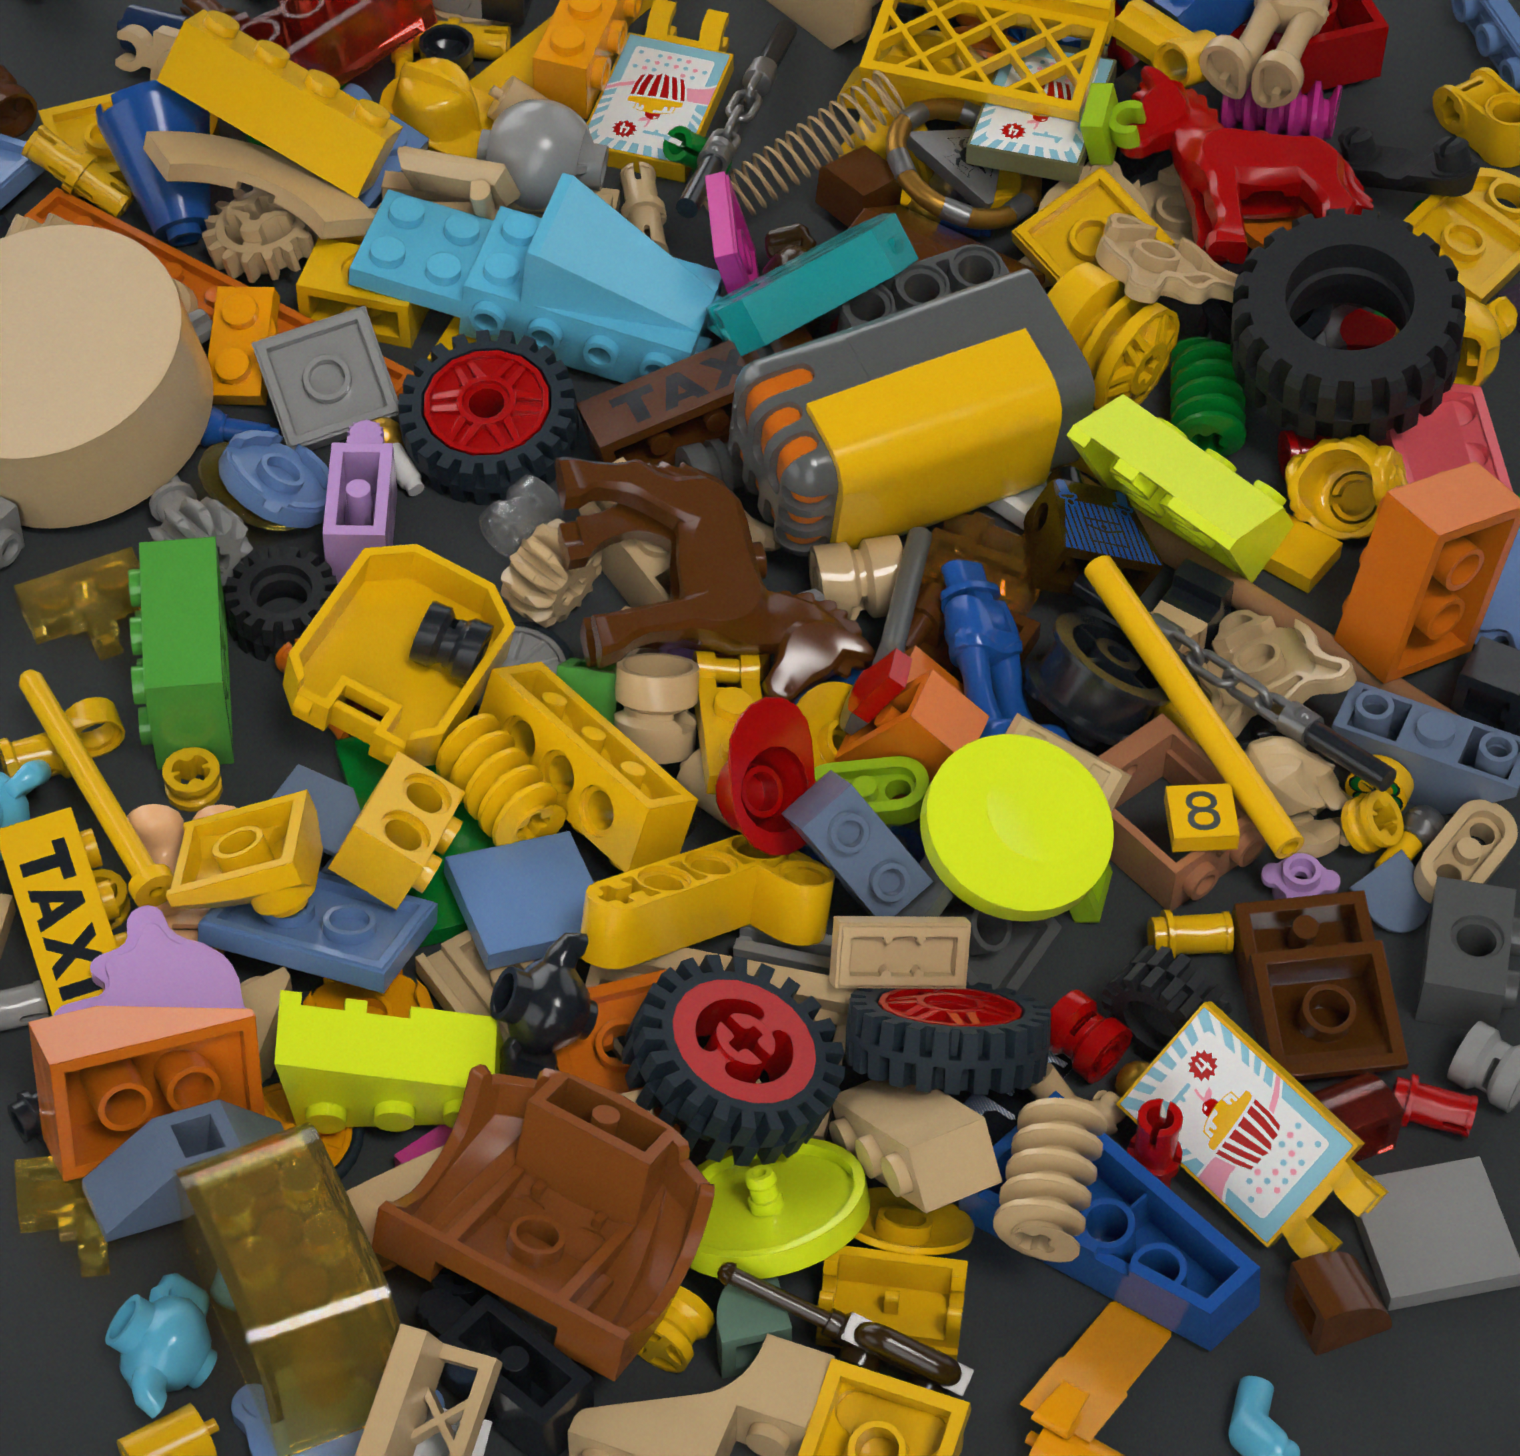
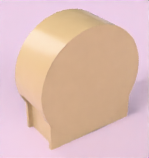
M69 224L33 228L1 238L0 496L17 505L21 526L32 528H68L90 524L120 514L152 496L157 489L167 484L190 459L203 437L212 411L214 395L211 367L202 344L169 272L153 253L135 240L104 228Z

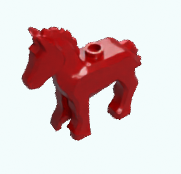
M1144 66L1141 70L1143 81L1138 84L1137 92L1131 98L1143 104L1146 122L1145 124H1128L1137 126L1141 140L1140 146L1132 149L1119 147V149L1128 158L1138 160L1153 153L1170 149L1174 168L1181 181L1185 204L1192 218L1191 232L1194 243L1204 250L1219 266L1227 263L1228 260L1230 263L1244 264L1248 244L1243 219H1269L1290 216L1297 219L1311 213L1316 219L1325 217L1326 210L1340 208H1345V213L1352 215H1361L1362 209L1373 211V199L1364 193V186L1355 176L1349 163L1324 140L1315 136L1271 134L1263 130L1248 131L1224 128L1223 124L1219 123L1217 109L1208 107L1207 98L1204 95H1198L1193 88L1186 90L1181 82L1170 80L1167 75L1152 66Z

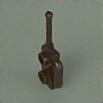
M726 1262L719 1267L717 1275L723 1285L727 1286L730 1284L822 1328V1335L831 1338V1342L842 1346L837 1357L840 1361L877 1373L882 1365L907 1377L905 1382L954 1398L963 1397L974 1369L957 1362L947 1354L854 1312L845 1314L835 1308H832L830 1312L737 1268V1263Z

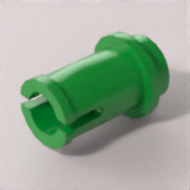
M676 126L668 132V135L682 141V143L678 146L664 139V155L672 162L691 168L694 173L698 166L697 158L709 137L705 138L696 134L687 127ZM732 161L730 162V164H729V166H728V168H727V170H726V172H725L726 174L728 173V171H729L730 168H731Z

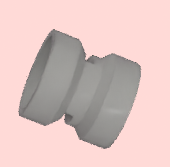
M1478 1021L1459 1046L1449 1067L1447 1078L1465 1090L1476 1087L1485 1092L1490 1104L1509 1113L1520 1101V1045L1512 1046L1501 1039L1499 1030L1483 1021Z

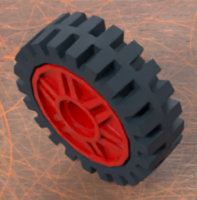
M489 330L476 331V342L468 343L463 333L452 337L453 349L450 351L442 343L431 348L432 362L421 356L414 364V375L407 374L402 384L403 394H399L398 401L399 422L405 450L421 474L423 482L430 480L432 489L441 495L450 488L453 500L466 503L470 492L474 493L477 505H490L491 494L493 493L500 494L502 504L514 502V489L520 488L526 497L538 492V478L546 485L556 479V458L571 457V450H575L577 446L579 430L575 390L572 378H569L568 369L562 360L556 361L555 353L546 345L538 350L536 339L526 335L516 345L514 332L500 330L497 341H491Z
M981 982L975 985H966V989L860 988L859 991L854 990L849 998L846 1023V1062L848 1065L853 1066V1070L859 1074L868 1073V1078L878 1082L889 1080V1085L900 1088L915 1085V1091L931 1093L936 1088L943 1089L944 1094L960 1095V1090H968L973 1095H988L989 1089L1000 1094L1012 1092L1013 1087L1023 1090L1030 1088L1032 1083H1040L1043 1081V1077L1046 1076L1051 1036V1011L1047 1009V1005L1042 1001H1035V997L1028 994L1016 995V990L1006 987L994 990L992 989V984Z

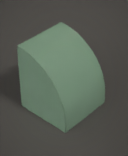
M778 1277L762 1279L780 1288ZM730 1284L724 1287L717 1305L716 1352L722 1379L742 1375L758 1355L767 1333L792 1341V1325L787 1311Z

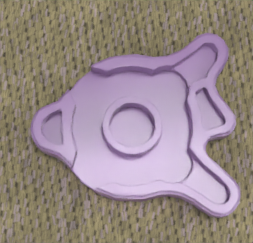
M146 905L138 907L129 915L127 919L126 942L117 949L99 955L91 962L92 980L96 985L104 989L103 993L99 996L65 1004L56 1010L54 1016L93 1006L246 1007L242 999L239 978L228 959L222 953L204 943L177 935L169 928L160 909Z

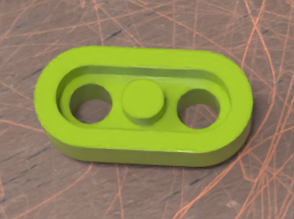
M906 756L832 762L814 768L816 782L828 771L832 770L852 784L886 826L907 824L920 818L923 799L930 785L928 772L925 767L917 760ZM899 794L907 795L906 797L900 799H892L894 796Z

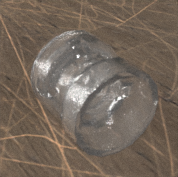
M525 475L509 487L504 501H495L482 512L479 517V526L489 544L498 553L510 559V555L516 553L520 548L522 539H528L532 536L537 526L543 523L547 525L550 521L557 518L563 521L565 514L561 507L560 498L550 486L537 477Z

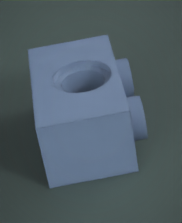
M832 770L828 771L781 813L823 864L833 871L835 878L857 904L870 916L897 915L933 882L853 785Z

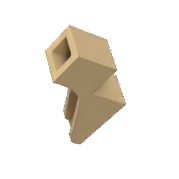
M767 1333L758 1355L748 1369L736 1380L718 1390L702 1394L590 1407L579 1411L568 1429L569 1456H730L736 1441L746 1444L753 1452L760 1456H798L831 1358L835 1359V1356Z

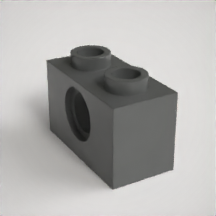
M1437 876L1427 918L1415 1021L1471 1030L1478 1021H1483L1497 1029L1501 1010H1514L1519 988L1520 971L1508 969L1510 956H1520V917L1514 916L1517 889Z

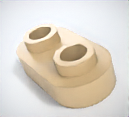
M1482 799L1472 800L1463 804L1427 847L1416 865L1413 878L1415 887L1421 897L1431 904L1437 876L1486 884L1505 861L1517 840L1518 829L1512 815L1501 805ZM1471 836L1479 837L1486 845H1481L1478 840Z

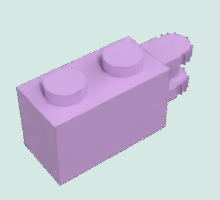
M368 419L357 423L353 422V426H349L346 443L332 442L322 535L325 561L331 566L332 575H336L337 584L364 548L393 546L397 503L393 443H384L383 427H380V423Z

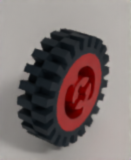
M719 954L705 955L700 966L692 957L681 961L676 971L669 967L660 975L657 983H653L627 1029L624 1040L628 1042L622 1051V1064L631 1065L625 1075L629 1089L643 1087L636 1103L647 1111L660 1107L662 1111L658 1116L659 1119L672 1127L677 1124L685 1130L682 1137L688 1141L690 1152L700 1138L709 1142L705 1158L716 1162L722 1160L728 1148H732L734 1165L749 1166L756 1153L763 1165L775 1163L781 1152L788 1158L798 1152L803 1142L807 1144L841 1090L838 1087L844 1079L845 1066L838 1064L844 1056L842 1042H830L837 1029L831 1018L813 1022L822 1006L813 996H810L800 1004L797 1003L793 998L801 985L788 977L781 988L771 984L770 980L775 969L761 963L755 975L751 976L747 974L748 958L733 956L724 971ZM711 1035L706 1046L702 1049L697 1037ZM763 1070L768 1073L770 1082L756 1083Z

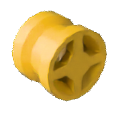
M680 1286L663 1320L638 1355L653 1366L667 1372L679 1373L685 1371L694 1356L692 1345L695 1341L706 1338L715 1324L713 1312L698 1295Z

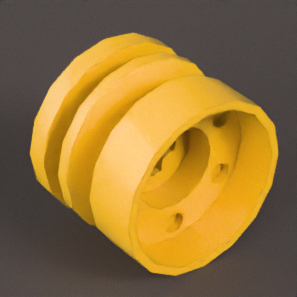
M1085 262L1074 266L1063 275L1047 296L1090 367L1096 391L1095 410L1100 409L1122 394L1140 405L1157 385L1170 362L1172 350L1178 340L1180 327L1178 315L1158 302L1142 303L1129 298L1124 293L1125 284L1098 266Z

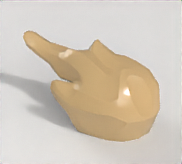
M1282 736L1259 738L1251 741L1244 751L1288 816L1324 806L1331 811L1340 810L1346 801L1353 798L1340 788L1339 781L1333 772L1334 764L1323 760L1318 754L1307 751L1304 746H1301L1292 738Z

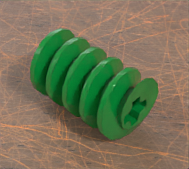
M1190 337L1180 340L1173 348L1171 354L1170 423L1181 430L1188 437L1189 441L1203 451L1209 448L1223 457L1238 452L1245 444L1246 429L1244 427L1246 420V395L1244 394L1245 384L1236 379L1233 370V352L1230 351V345L1216 342L1206 337Z

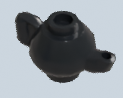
M564 933L547 948L543 959L531 963L525 970L510 966L500 974L492 992L490 1012L493 1019L507 1023L510 1035L502 1046L503 1056L500 1065L502 1074L537 1080L539 1072L544 1068L556 1070L558 1063L556 1051L571 1045L577 1039H586L593 1031L598 1016V1005L596 1001L591 1000L588 989L575 970L578 960L585 954L588 945L587 934Z

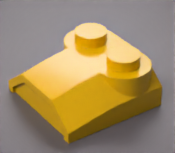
M308 790L184 822V836L171 889L167 890L166 897L171 907L181 909L221 908L252 904L254 911L258 914L272 915L275 918L289 917L301 911L315 891L323 852L317 810Z
M831 1358L798 1456H959L963 1448L964 1431L972 1410L971 1404L964 1400Z

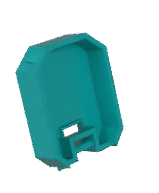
M882 213L847 229L706 307L705 309L713 322L709 329L720 337L723 343L728 340L734 343L740 356H743L766 346L892 278L919 258L896 213Z

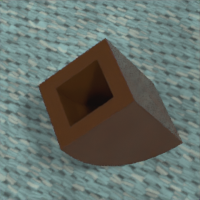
M1340 1251L1324 1252L1291 1263L1284 1301L1315 1356L1392 1328V1319L1358 1260L1353 1255Z

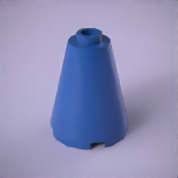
M156 80L141 82L115 92L111 95L113 106L106 111L101 104L97 106V126L153 234L157 239L168 240L171 246H186L199 241L202 238V232L207 229L204 220L211 216V184L167 182L146 154L143 146L146 131H181L210 134V112Z

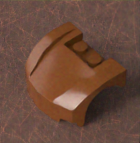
M479 1064L469 1072L462 1104L453 1129L440 1155L427 1174L410 1193L394 1202L386 1200L378 1207L371 1250L430 1282L446 1267L557 1327L554 1346L558 1350L615 1382L650 1339L677 1294L703 1237L714 1199L715 1186L710 1184L690 1161L688 1141L672 1126L625 1096L569 1073L544 1068L539 1072L536 1080L500 1073L492 1075L486 1065Z

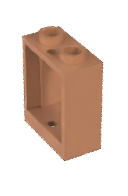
M1163 713L1098 756L1102 760L1132 775L1111 812L1114 840L1110 860L1164 909L1171 910L1172 912L1190 898L1192 900L1201 899L1212 890L1221 876L1237 865L1245 867L1251 864L1265 848L1266 841L1234 794L1240 832L1238 849L1192 851L1178 862L1172 860L1116 810L1117 807L1161 777H1164L1173 786L1226 783L1203 748Z

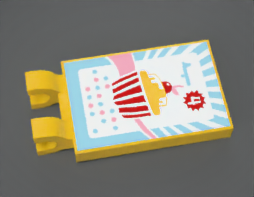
M654 0L649 13L645 35L628 32L624 49L621 54H618L610 71L608 84L605 90L601 91L586 124L589 127L594 143L609 146L608 167L623 169L626 165L633 163L634 172L640 173L639 162H645L654 167L656 177L685 183L691 168L668 160L663 152V142L665 139L678 146L681 145L682 141L668 135V132L676 126H684L703 137L706 136L734 71V54L726 53L729 47V37H724L729 23V13L708 9L702 22L699 41L678 37L677 27L671 26L677 11L676 2Z
M1212 1001L1204 1002L1116 1103L1136 1124L1138 1110L1145 1102L1157 1098L1164 1099L1161 1116L1164 1118L1167 1116L1170 1101L1175 1103L1181 1109L1183 1115L1182 1129L1178 1137V1142L1183 1151L1181 1167L1267 1248L1275 1245L1284 1235L1291 1248L1301 1259L1319 1253L1337 1251L1343 1242L1312 1216L1327 1197L1334 1191L1343 1204L1357 1217H1360L1364 1212H1372L1389 1193L1376 1179L1351 1159L1365 1143Z

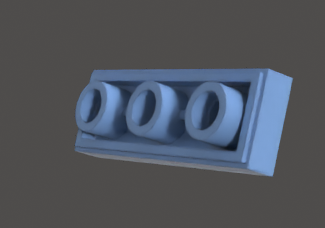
M1451 0L1454 16L1459 22L1466 23L1475 37L1476 46L1483 57H1489L1499 71L1501 79L1520 93V17L1509 1Z

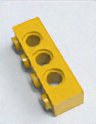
M542 662L493 668L491 670L478 715L489 713L499 720L501 730L507 731L514 738L515 747L521 748L528 755L529 765H536L543 773V782H550L557 790L556 804L564 806L568 813L566 820L570 822L571 827L575 831L584 835L609 858L613 866L623 872L680 854L698 802L694 795Z

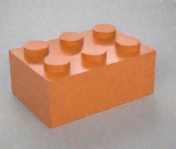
M1476 461L1448 471H1441L1436 475L1404 486L1394 487L1386 492L1378 505V517L1369 542L1360 555V567L1351 592L1342 605L1343 614L1334 640L1383 684L1471 652L1520 527V497Z

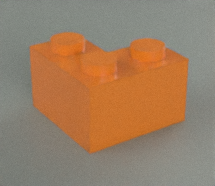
M915 645L905 651V654L912 658L906 688L892 699L869 724L853 735L846 733L834 758L836 762L906 756L917 760L925 767L931 783L939 768L949 756L964 745L980 739L990 716L964 695V685ZM899 794L894 796L892 799H900L906 797L907 795Z

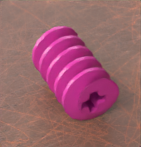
M1315 81L1307 95L1302 94L1300 90L1296 99L1287 105L1265 108L1255 103L1252 97L1250 82L1247 91L1241 99H1232L1223 94L1220 108V123L1223 124L1224 128L1236 129L1239 122H1242L1243 130L1256 131L1260 130L1263 126L1264 131L1271 134L1281 135L1283 131H1286V135L1315 136L1326 142L1327 139L1331 140L1343 86L1337 85L1330 98L1324 99L1322 82Z

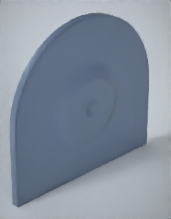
M1402 849L1349 888L1351 891L1365 890L1370 918L1377 925L1390 932L1407 933L1415 930L1422 925L1429 912L1430 903L1421 897L1414 884L1415 866Z

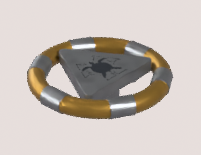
M932 98L914 102L905 108V111L899 112L892 121L887 133L886 159L896 182L922 208L941 220L963 228L979 230L1000 229L1015 225L1034 210L1042 190V177L1020 173L1021 189L1019 194L1001 207L990 208L994 202L1000 170L966 164V146L973 129L914 131L932 119L956 120L974 128L982 106L966 100ZM907 148L914 153L918 160L934 171L929 180V185L918 175Z

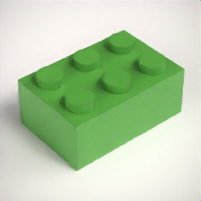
M216 536L139 542L140 568L128 570L131 606L141 607V610L135 611V617H130V637L133 656L143 655V658H137V666H131L134 704H146L147 706L138 707L141 745H153L157 770H162L165 760L173 752L188 747H198L210 751L216 756L220 765L234 763L228 625Z

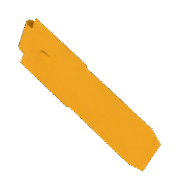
M1112 1301L1064 1357H1059L1021 1401L1020 1405L1034 1412L1031 1420L1068 1440L1074 1435L1090 1443L1127 1398L1129 1388L1171 1338V1330L1117 1301Z

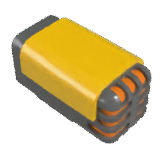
M965 245L914 262L892 278L840 305L836 333L756 359L744 366L735 381L728 449L732 462L739 467H743L742 479L747 490L753 495H759L758 510L766 522L774 524V540L785 552L799 557L808 556L810 554V546L847 542L854 550L858 549L862 539L888 535L902 536L908 534L909 530L913 527L926 528L1045 484L1050 470L1079 460L1081 455L1067 437V433L1074 424L1092 414L1095 402V384L1085 357L1033 272L1024 268L1010 273L995 250L984 245Z

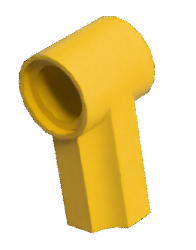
M1132 0L1127 3L1124 10L1115 18L1112 36L1116 38L1117 45L1149 66L1160 70L1170 80L1181 82L1185 89L1208 81L1201 72L1199 59L1201 52L1208 42L1217 37L1214 32L1209 30L1192 32L1143 0Z

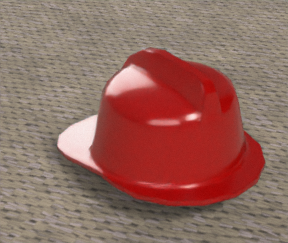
M764 697L750 704L735 723L729 739L728 761L720 770L715 785L716 803L721 816L733 829L741 832L754 848L768 855H789L805 845V841L781 813L816 783L812 737L808 721L797 705L783 697Z

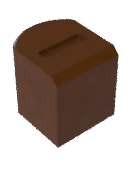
M863 145L820 167L815 202L847 227H850L864 208L900 205L902 187L896 182L888 162L866 145Z

